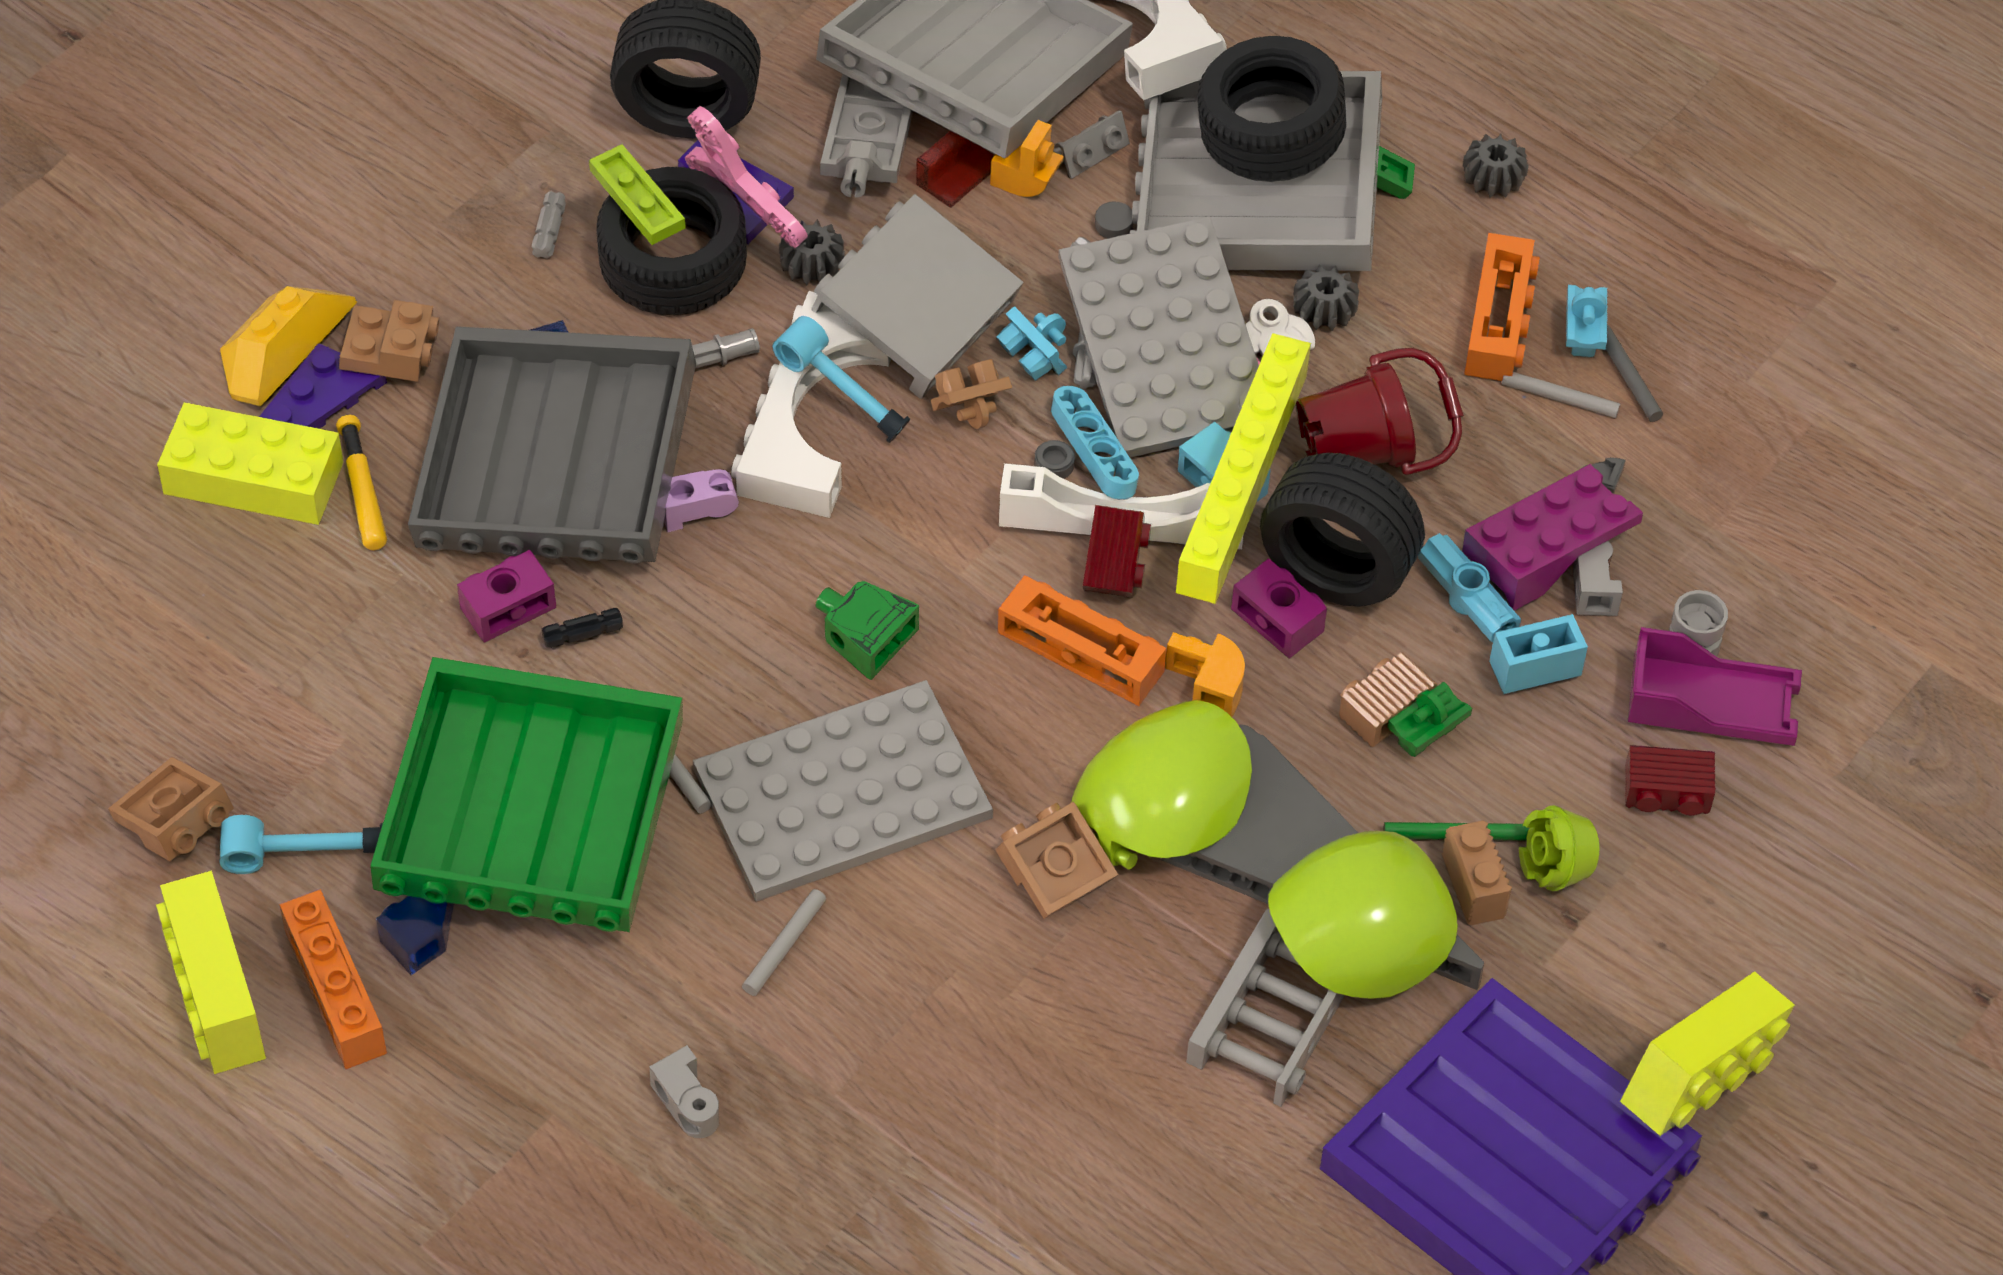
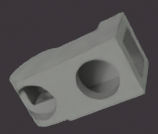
M1609 541L1578 556L1574 561L1573 579L1577 615L1618 616L1623 594L1622 581L1610 580L1609 567L1613 547Z
M688 1045L649 1066L650 1086L682 1130L688 1136L694 1138H705L712 1135L719 1125V1101L716 1094L702 1087L697 1080V1058Z

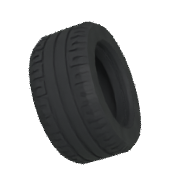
M656 0L645 4L631 13L622 23V26H620L610 72L611 89L619 104L630 117L655 132L679 138H697L696 129L691 127L687 118L699 106L708 110L727 131L740 123L752 108L761 63L760 47L756 37L743 20L730 10L716 3L706 0ZM680 58L698 62L716 71L718 74L711 77L691 78L673 74L654 62L660 59Z
M1265 36L1239 42L1222 52L1210 63L1200 80L1197 96L1203 144L1207 152L1210 153V156L1219 165L1238 176L1265 182L1291 180L1306 175L1320 167L1337 151L1343 141L1346 130V104L1342 74L1335 62L1326 53L1306 41L1284 36ZM1274 94L1296 97L1309 105L1304 113L1290 120L1274 123L1249 121L1235 113V110L1240 105L1256 97Z
M661 167L646 170V173L683 215L685 226H691L705 232L711 240L697 252L675 258L652 256L640 251L633 243L642 233L615 200L608 195L602 204V208L599 210L596 226L599 265L603 278L609 288L619 298L642 311L658 315H683L708 308L733 290L745 270L747 258L746 223L741 203L735 194L722 182L702 171L685 167Z
M1342 453L1311 455L1293 463L1277 485L1260 519L1263 545L1271 561L1278 567L1287 569L1293 575L1295 581L1309 593H1315L1324 601L1343 606L1361 607L1373 605L1392 597L1407 577L1425 540L1422 514L1408 490L1391 474L1361 458ZM1325 520L1339 524L1354 533L1360 540L1342 534L1332 528Z

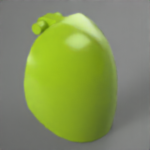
M1193 700L1161 709L1135 721L1105 744L1085 768L1074 790L1071 803L1074 802L1087 824L1096 831L1094 835L1113 866L1121 865L1130 870L1136 865L1138 857L1128 849L1148 857L1157 858L1179 857L1197 852L1225 837L1237 824L1244 809L1252 773L1250 748L1247 739L1238 723L1227 712L1212 703Z
M1364 831L1332 841L1311 852L1284 873L1274 883L1269 893L1268 904L1270 914L1289 951L1312 979L1334 993L1368 999L1387 998L1402 993L1433 973L1447 959L1456 942L1457 915L1446 884L1427 854L1412 840L1395 832Z

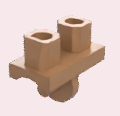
M992 359L967 366L973 385L965 388L960 367L936 374L935 380L939 396L930 400L933 411L964 404V408L956 412L958 420H968L974 429L985 427L989 421V414L996 412V404L994 401L985 402L983 398L997 395L1000 391L1012 388L1009 376L999 379Z

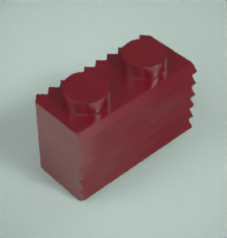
M1095 505L1083 580L1084 591L1133 598L1134 588L1142 589L1145 564L1138 563L1140 547L1148 548L1151 534V524L1144 523V512Z
M1630 745L1625 763V806L1628 808L1635 807L1643 812H1655L1659 809L1662 811L1668 809L1671 812L1677 810L1689 816L1698 815L1702 812L1704 814L1710 813L1716 790L1715 752Z

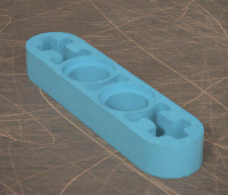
M1062 386L1055 390L1051 407L1052 416L1100 489L1107 496L1114 499L1131 498L1137 489L1138 469L1088 394L1074 386ZM1078 427L1091 428L1095 432L1081 431ZM1104 452L1110 454L1112 457H1101L1094 453Z

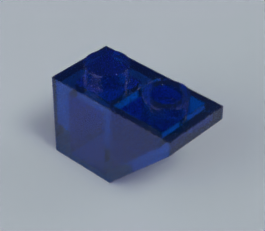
M408 896L399 903L395 902L387 906L381 915L376 918L380 942L410 975L446 952L454 903H432L424 898Z

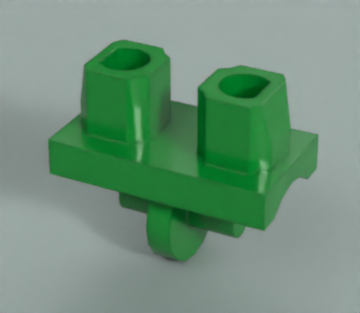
M1442 682L1432 690L1427 689L1419 693L1413 704L1388 720L1387 728L1398 737V744L1410 756L1416 757L1430 744L1451 732L1458 724L1470 717L1473 708L1459 700L1445 682Z

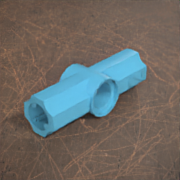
M1439 533L1428 539L1427 543L1422 547L1418 559L1449 593V604L1456 612L1468 615L1491 642H1493L1495 632L1520 626L1521 618L1489 583V572L1482 564L1470 561L1448 535L1443 536Z

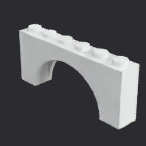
M1116 0L1142 11L1155 24L1154 29L1145 39L1124 50L1126 81L1143 100L1201 80L1210 63L1227 50L1223 36L1220 33H1216L1208 25L1204 15L1198 14L1190 5L1189 0Z
M809 291L803 306L797 305L792 324L800 316H807L818 322L825 330L829 339V343L822 350V353L841 369L857 365L889 366L891 361L889 356L825 304L817 313L812 311L811 309L818 296L815 292ZM781 362L779 365L773 364L768 379V387L770 388L767 395L761 394L756 408V417L758 418L755 425L749 424L744 437L745 450L743 455H736L732 465L731 477L736 479L737 496L830 518L842 487L841 462L829 459L810 447L798 432L794 422L796 410L805 394L825 377L812 364L801 372L791 371Z

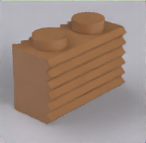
M1400 652L1392 660L1389 658L1381 660L1374 667L1372 674H1369L1367 678H1363L1361 682L1354 680L1345 687L1341 694L1339 716L1341 720H1345L1346 724L1351 726L1353 731L1357 732L1358 736H1362L1363 740L1368 742L1370 747H1374L1392 734L1387 728L1388 720L1413 704L1419 693L1437 687V683L1409 657Z
M1483 820L1448 828L1446 830L1447 834H1445L1443 853H1441L1468 925L1504 919L1507 914L1512 886L1509 885V879L1506 878L1507 872L1503 871L1502 858L1498 857L1499 851L1495 849L1494 837L1490 835L1491 830L1487 828L1488 823Z

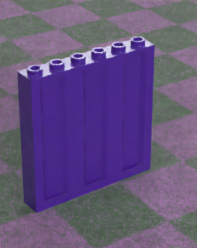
M1491 978L1323 1147L1320 1170L1453 1275H1591L1589 1271L1597 1262L1604 1265L1613 1256L1619 1245L1617 1241L1625 1232L1629 1236L1636 1232L1646 1217L1644 1212L1652 1203L1659 1206L1665 1201L1674 1187L1672 1182L1679 1174L1686 1177L1693 1171L1701 1158L1697 1151L1702 1135L1686 1124L1682 1128H1678L1675 1125L1659 1136L1620 1102L1630 1083L1628 1079L1495 979Z

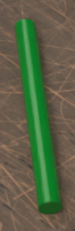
M1384 822L1383 831L1395 832L1409 839L1444 840L1448 828L1467 823ZM1488 823L1487 828L1491 830L1490 835L1494 837L1493 840L1527 841L1529 828L1523 826V824Z

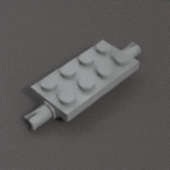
M842 74L820 162V175L843 178L840 186L841 192L851 197L853 187H856L855 198L861 197L865 193L867 180L897 183L913 110Z

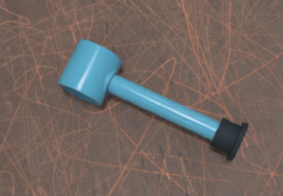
M800 316L773 343L772 348L777 359L786 368L794 372H801L812 364L879 423L877 427L888 436L887 442L893 441L908 424L910 418L908 416L903 418L894 409L887 410L822 353V350L829 343L825 330L814 319Z
M250 815L230 816L221 823L220 866L231 873L249 874L258 871L263 866L265 852L363 849V853H374L383 823H380V827L363 828V832L264 835V823L260 819Z

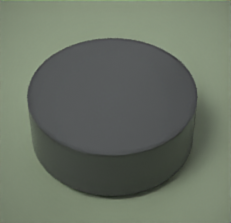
M1116 201L1102 204L1095 214V228L1097 232L1107 239L1130 234V230H1133L1132 209L1128 205Z
M1058 440L1047 441L1036 449L1034 466L1045 467L1057 476L1065 479L1074 470L1075 454L1073 449L1065 442Z

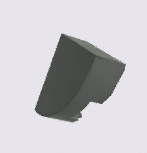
M1610 457L1605 458L1604 462L1592 464V466L1603 475L1602 484L1614 494L1626 460Z

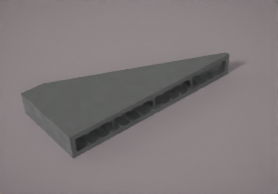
M1240 724L1239 727L1243 731L1250 748L1252 773L1246 803L1237 824L1225 837L1209 847L1185 856L1161 858V860L1268 904L1269 893L1274 883L1295 864L1316 849L1339 838L1358 832L1264 735L1257 733L1247 725ZM1457 935L1456 942L1447 959L1434 973L1478 990L1481 983L1484 961Z

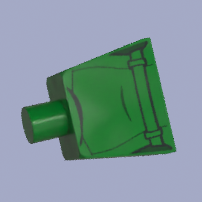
M865 581L857 582L845 596L827 587L821 592L816 601V608L826 614L825 639L827 643L869 680H872L919 630L918 604Z

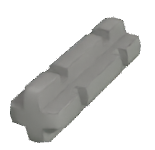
M549 191L545 194L544 207L541 209L535 231L537 234L532 242V253L537 258L543 257L548 259L553 255L555 248L553 243L557 240L562 221L561 215L564 213L566 206L565 195L561 192Z

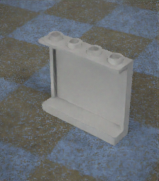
M914 194L905 204L899 201L893 206L885 218L888 222L882 228L875 225L862 241L864 246L858 252L852 249L846 254L838 265L840 271L834 277L827 274L819 282L814 290L818 296L811 310L817 313L825 304L911 374L914 380L909 390L922 399L936 384L935 375L949 370L1015 300L1024 282Z

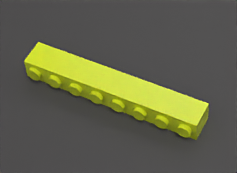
M1272 333L1180 556L1176 584L1177 594L1216 604L1307 377L1311 343Z

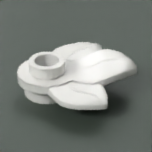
M1262 299L1253 305L1246 327L1255 354L1260 352L1262 356L1264 355L1272 333L1311 343L1310 350L1314 349L1315 337L1309 324L1304 319L1288 314L1284 305L1273 299ZM1263 313H1271L1276 319L1273 321L1267 320Z

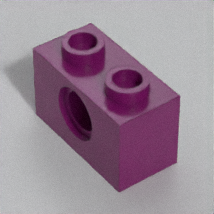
M531 550L517 556L508 557L501 564L482 573L473 574L466 578L465 581L457 584L460 609L484 643L557 608L554 583Z
M1269 558L1233 586L1231 610L1289 659L1324 632L1327 607L1321 598L1315 593H1309L1295 581L1293 575L1287 569L1278 567Z

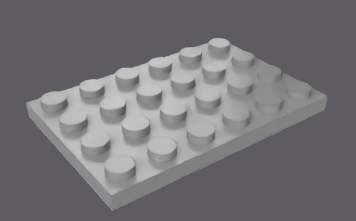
M1207 216L1059 249L1058 258L1112 432L1128 456L1135 457L1179 447L1214 421L1225 431L1232 432L1259 364L1211 217Z
M927 680L693 760V770L704 793L711 801L712 811L755 902L993 818V808Z

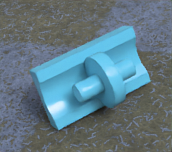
M1568 285L1566 347H1571V354L1574 356L1593 357L1595 356L1596 349H1606L1607 288L1599 287L1594 289L1586 287L1582 289L1576 285Z
M1015 306L1006 313L1010 323L996 338L1012 357L1027 344L1032 348L1019 362L1034 380H1037L1051 369L1058 376L1067 369V366L1059 358L1058 350L1051 344L1054 341L1057 346H1061L1066 342V337L1062 334L1066 321L1059 314L1054 313L1046 317L1042 312L1038 313L1033 319L1038 325L1035 328Z

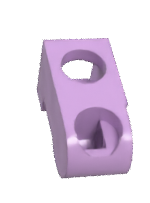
M718 469L672 477L664 518L666 530L671 532L683 529V522L708 516L715 518L723 517L732 513L738 507L739 501L730 473L726 470Z

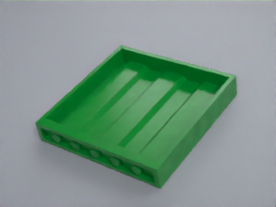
M432 657L370 865L373 890L381 891L390 896L406 895L424 898L432 903L449 902L467 905L475 910L491 909L509 912L514 916L522 918L533 916L551 919L564 925L576 923L594 926L606 932L616 930L630 932L683 723V698Z

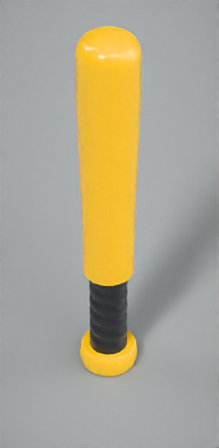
M345 415L336 422V429L343 436L348 455L346 465L362 543L369 550H379L387 543V535L367 457L363 454L358 435L361 429V422L355 415Z

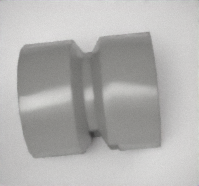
M1702 590L1686 592L1679 597L1674 606L1669 631L1685 634L1717 657L1728 620V609L1724 601L1711 592Z

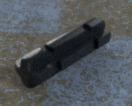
M612 608L601 611V615L593 613L563 622V625L558 623L547 625L542 628V638L545 646L552 648L563 645L564 641L567 640L568 643L601 635L602 631L609 633L623 628V619L619 609Z

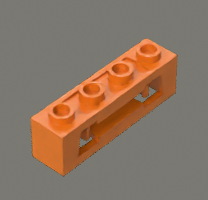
M1488 232L1464 375L1502 381L1504 375H1513L1514 367L1522 368L1526 345L1519 344L1518 340L1519 337L1527 338L1530 315L1523 314V309L1532 308L1535 286L1528 285V279L1536 280L1540 257L1532 256L1535 240ZM1511 280H1514L1504 338H1502L1504 327L1489 326L1495 285L1498 288L1510 289Z
M1024 575L998 609L999 634L1137 706H1140L1165 672L1166 647L1160 645L1157 640L1134 632L1117 619L1101 615L1090 609L1080 600L1068 598L1055 591L1045 582H1037ZM1029 629L1038 633V635L1046 638L1045 643L1024 631ZM1105 669L1126 679L1127 685L1106 675Z
M321 889L279 904L285 933L345 1070L387 1054L382 1025Z

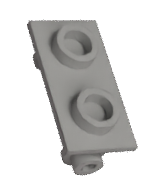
M1119 110L1109 117L1103 115L1098 119V122L1081 131L1079 135L1054 145L1053 152L1064 156L1062 163L1066 165L1070 179L1130 144L1122 111Z

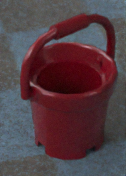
M1400 348L1372 355L1369 358L1371 366L1366 367L1364 376L1316 394L1299 398L1296 401V414L1301 438L1306 439L1309 450L1305 451L1307 457L1321 453H1342L1361 458L1372 464L1387 462L1388 465L1395 466V468L1401 467L1404 475H1411L1433 469L1447 462L1458 449L1462 436L1461 417L1464 415L1453 378H1449L1442 363L1428 352L1416 348ZM1398 358H1415L1424 361L1434 369L1440 380L1437 383L1448 420L1452 421V435L1448 446L1441 454L1414 463L1416 440L1413 423L1402 385L1391 364L1383 363Z

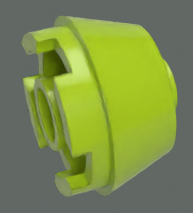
M1555 805L1548 806L1543 810H1534L1526 817L1523 826L1529 828L1526 847H1519V858L1523 873L1527 879H1535L1540 884L1539 887H1545L1550 891H1559L1589 878L1594 873L1599 860V838L1595 826L1588 818Z

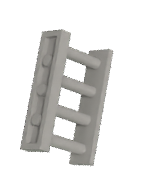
M1266 909L1189 1039L1186 1063L1202 1070L1210 1056L1217 1058L1218 1055L1223 1056L1276 1081L1273 1104L1282 1107L1289 1093L1296 1095L1300 1090L1306 1076V1071L1303 1068L1345 995L1328 990L1326 996L1322 999L1265 972L1266 968L1263 965L1268 957L1275 958L1280 956L1299 965L1283 941L1272 919L1270 910ZM1259 988L1315 1015L1306 1031L1302 1032L1246 1006L1244 998L1249 989L1256 991ZM1239 1021L1295 1047L1286 1066L1226 1039L1227 1034L1224 1032L1229 1023L1231 1022L1236 1025Z

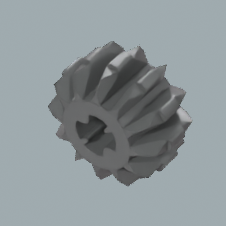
M1501 133L1495 139L1485 134L1481 141L1473 140L1469 150L1464 155L1462 165L1464 167L1466 183L1474 184L1475 193L1483 190L1487 191L1490 198L1494 193H1500L1506 198L1510 190L1519 191L1525 176H1527L1529 167L1525 148L1517 147L1516 138L1508 141L1503 140Z
M818 219L813 225H807L801 220L800 224L807 232L808 237L796 248L791 247L782 238L779 243V254H781L780 264L783 271L789 272L792 281L803 278L807 286L811 280L820 282L827 274L834 277L839 271L838 265L845 257L842 236L835 233L832 224L821 227Z
M1319 265L1316 273L1305 270L1302 279L1297 280L1294 286V312L1300 314V318L1304 319L1307 323L1314 322L1315 330L1321 325L1327 326L1331 331L1334 330L1336 324L1347 326L1350 317L1355 316V312L1358 310V284L1352 282L1350 272L1339 274L1336 266L1329 271Z

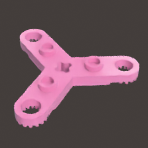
M699 106L687 118L691 127L696 129V137L702 148L696 146L685 156V161L689 168L702 171L722 182L732 192H735L767 225L771 224L776 233L781 232V239L784 238V241L793 248L798 247L808 237L803 226L778 202L780 199L778 193L768 183L763 182L760 184L746 170L737 153L739 149L738 143L725 131L720 122L708 110Z

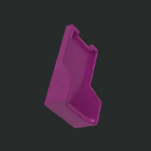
M1591 464L1465 530L1462 552L1470 561L1480 563L1488 570L1490 580L1503 591L1508 599L1509 606L1514 611L1543 596L1578 556L1642 522L1643 512L1631 501L1627 502L1623 496L1613 494L1602 484L1603 475Z
M1641 627L1634 653L1628 722L1795 746L1798 721L1797 719L1790 718L1791 695H1799L1802 670L1718 658L1683 633Z

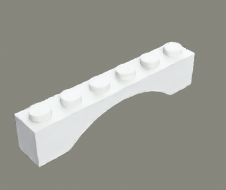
M1004 463L1000 491L999 526L1091 535L1095 505L1144 512V523L1151 524L1149 541L1186 544L1211 483L1167 496L1131 497L1119 500L1111 498L1104 493L1071 483L1045 467ZM1242 537L1241 542H1240L1239 547H1238V549H1241V550H1242V544H1243V537Z

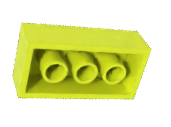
M184 402L157 466L165 495L319 525L344 461L338 432Z
M212 870L160 885L164 902L156 904L166 945L172 958L179 988H181L188 1019L192 1025L200 1059L210 1058L214 1074L266 1059L256 1013Z
M1754 971L1652 1040L1620 1102L1659 1136L1675 1125L1678 1128L1684 1127L1699 1108L1709 1109L1720 1098L1722 1092L1727 1089L1731 1092L1735 1091L1745 1081L1749 1073L1754 1071L1756 1074H1759L1768 1066L1774 1057V1053L1770 1051L1771 1048L1786 1034L1790 1027L1787 1019L1795 1004Z

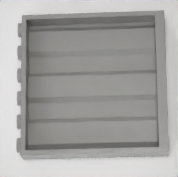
M857 0L820 29L816 60L1005 159L1023 144L1037 120L1047 123L1124 56V50L1129 47L1133 23L1088 0Z
M1340 71L1344 81L1346 130L1343 141L1337 151L1320 167L1306 175L1285 181L1265 182L1247 179L1225 169L1210 156V153L1207 152L1203 144L1199 123L1197 94L1200 80L1144 100L1145 109H1149V114H1143L1141 121L1142 137H1146V143H1139L1138 150L1139 166H1143V172H1136L1135 178L1136 195H1140V201H1133L1132 220L1133 224H1137V230H1130V234L1210 216L1228 270L1316 271L1318 266L1321 265L1325 270L1329 271L1335 266L1338 271H1371L1382 112L1381 71ZM1274 94L1256 97L1240 105L1235 110V113L1249 121L1274 123L1290 120L1304 113L1309 105L1296 97Z

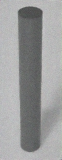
M1607 325V353L1649 421H1658L1663 416L1661 408L1613 330Z

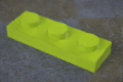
M623 144L589 160L590 172L651 245L686 229L683 215Z

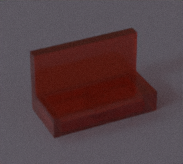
M949 131L916 159V185L951 208L991 174V160L994 155L980 145L953 131Z

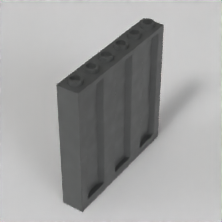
M456 326L408 521V527L415 547L428 551H438L440 549L462 550L471 554L494 552L503 553L508 556H517L531 550L533 555H542L552 559L576 557L589 561L608 559L623 560L627 563L655 562L696 367L691 339Z

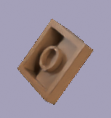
M394 300L392 310L387 311L354 305L340 354L339 369L418 382L422 366H430L433 344L428 342L429 340L436 341L439 329V317L433 316V306Z
M174 757L168 759L108 808L115 822L138 834L147 849L168 861H171L179 854H187L192 851L197 843V839L210 828L220 827L221 823L229 817V812L234 809L221 783Z
M1074 802L1063 808H1060L1059 804L1055 803L1036 815L1038 822L1030 827L1025 828L1023 823H1020L1001 835L1003 842L996 849L997 854L1016 885L1023 884L1043 919L1119 875Z

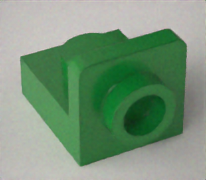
M1379 146L1377 187L1399 199H1406L1412 193L1415 164Z

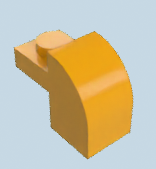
M1037 120L1023 144L1004 159L995 154L991 160L990 185L1023 197H1032L1042 193L1064 157L1053 152L1054 143L1051 142L1052 125Z
M1173 632L1167 644L1165 669L1196 679L1192 701L1201 700L1212 703L1233 717L1242 696L1245 671L1244 657L1238 646L1229 638L1219 633L1213 645L1203 643L1198 638L1186 637Z

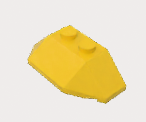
M290 286L268 297L220 348L229 394L232 399L262 406L311 353L315 346L357 304L355 297L327 290Z

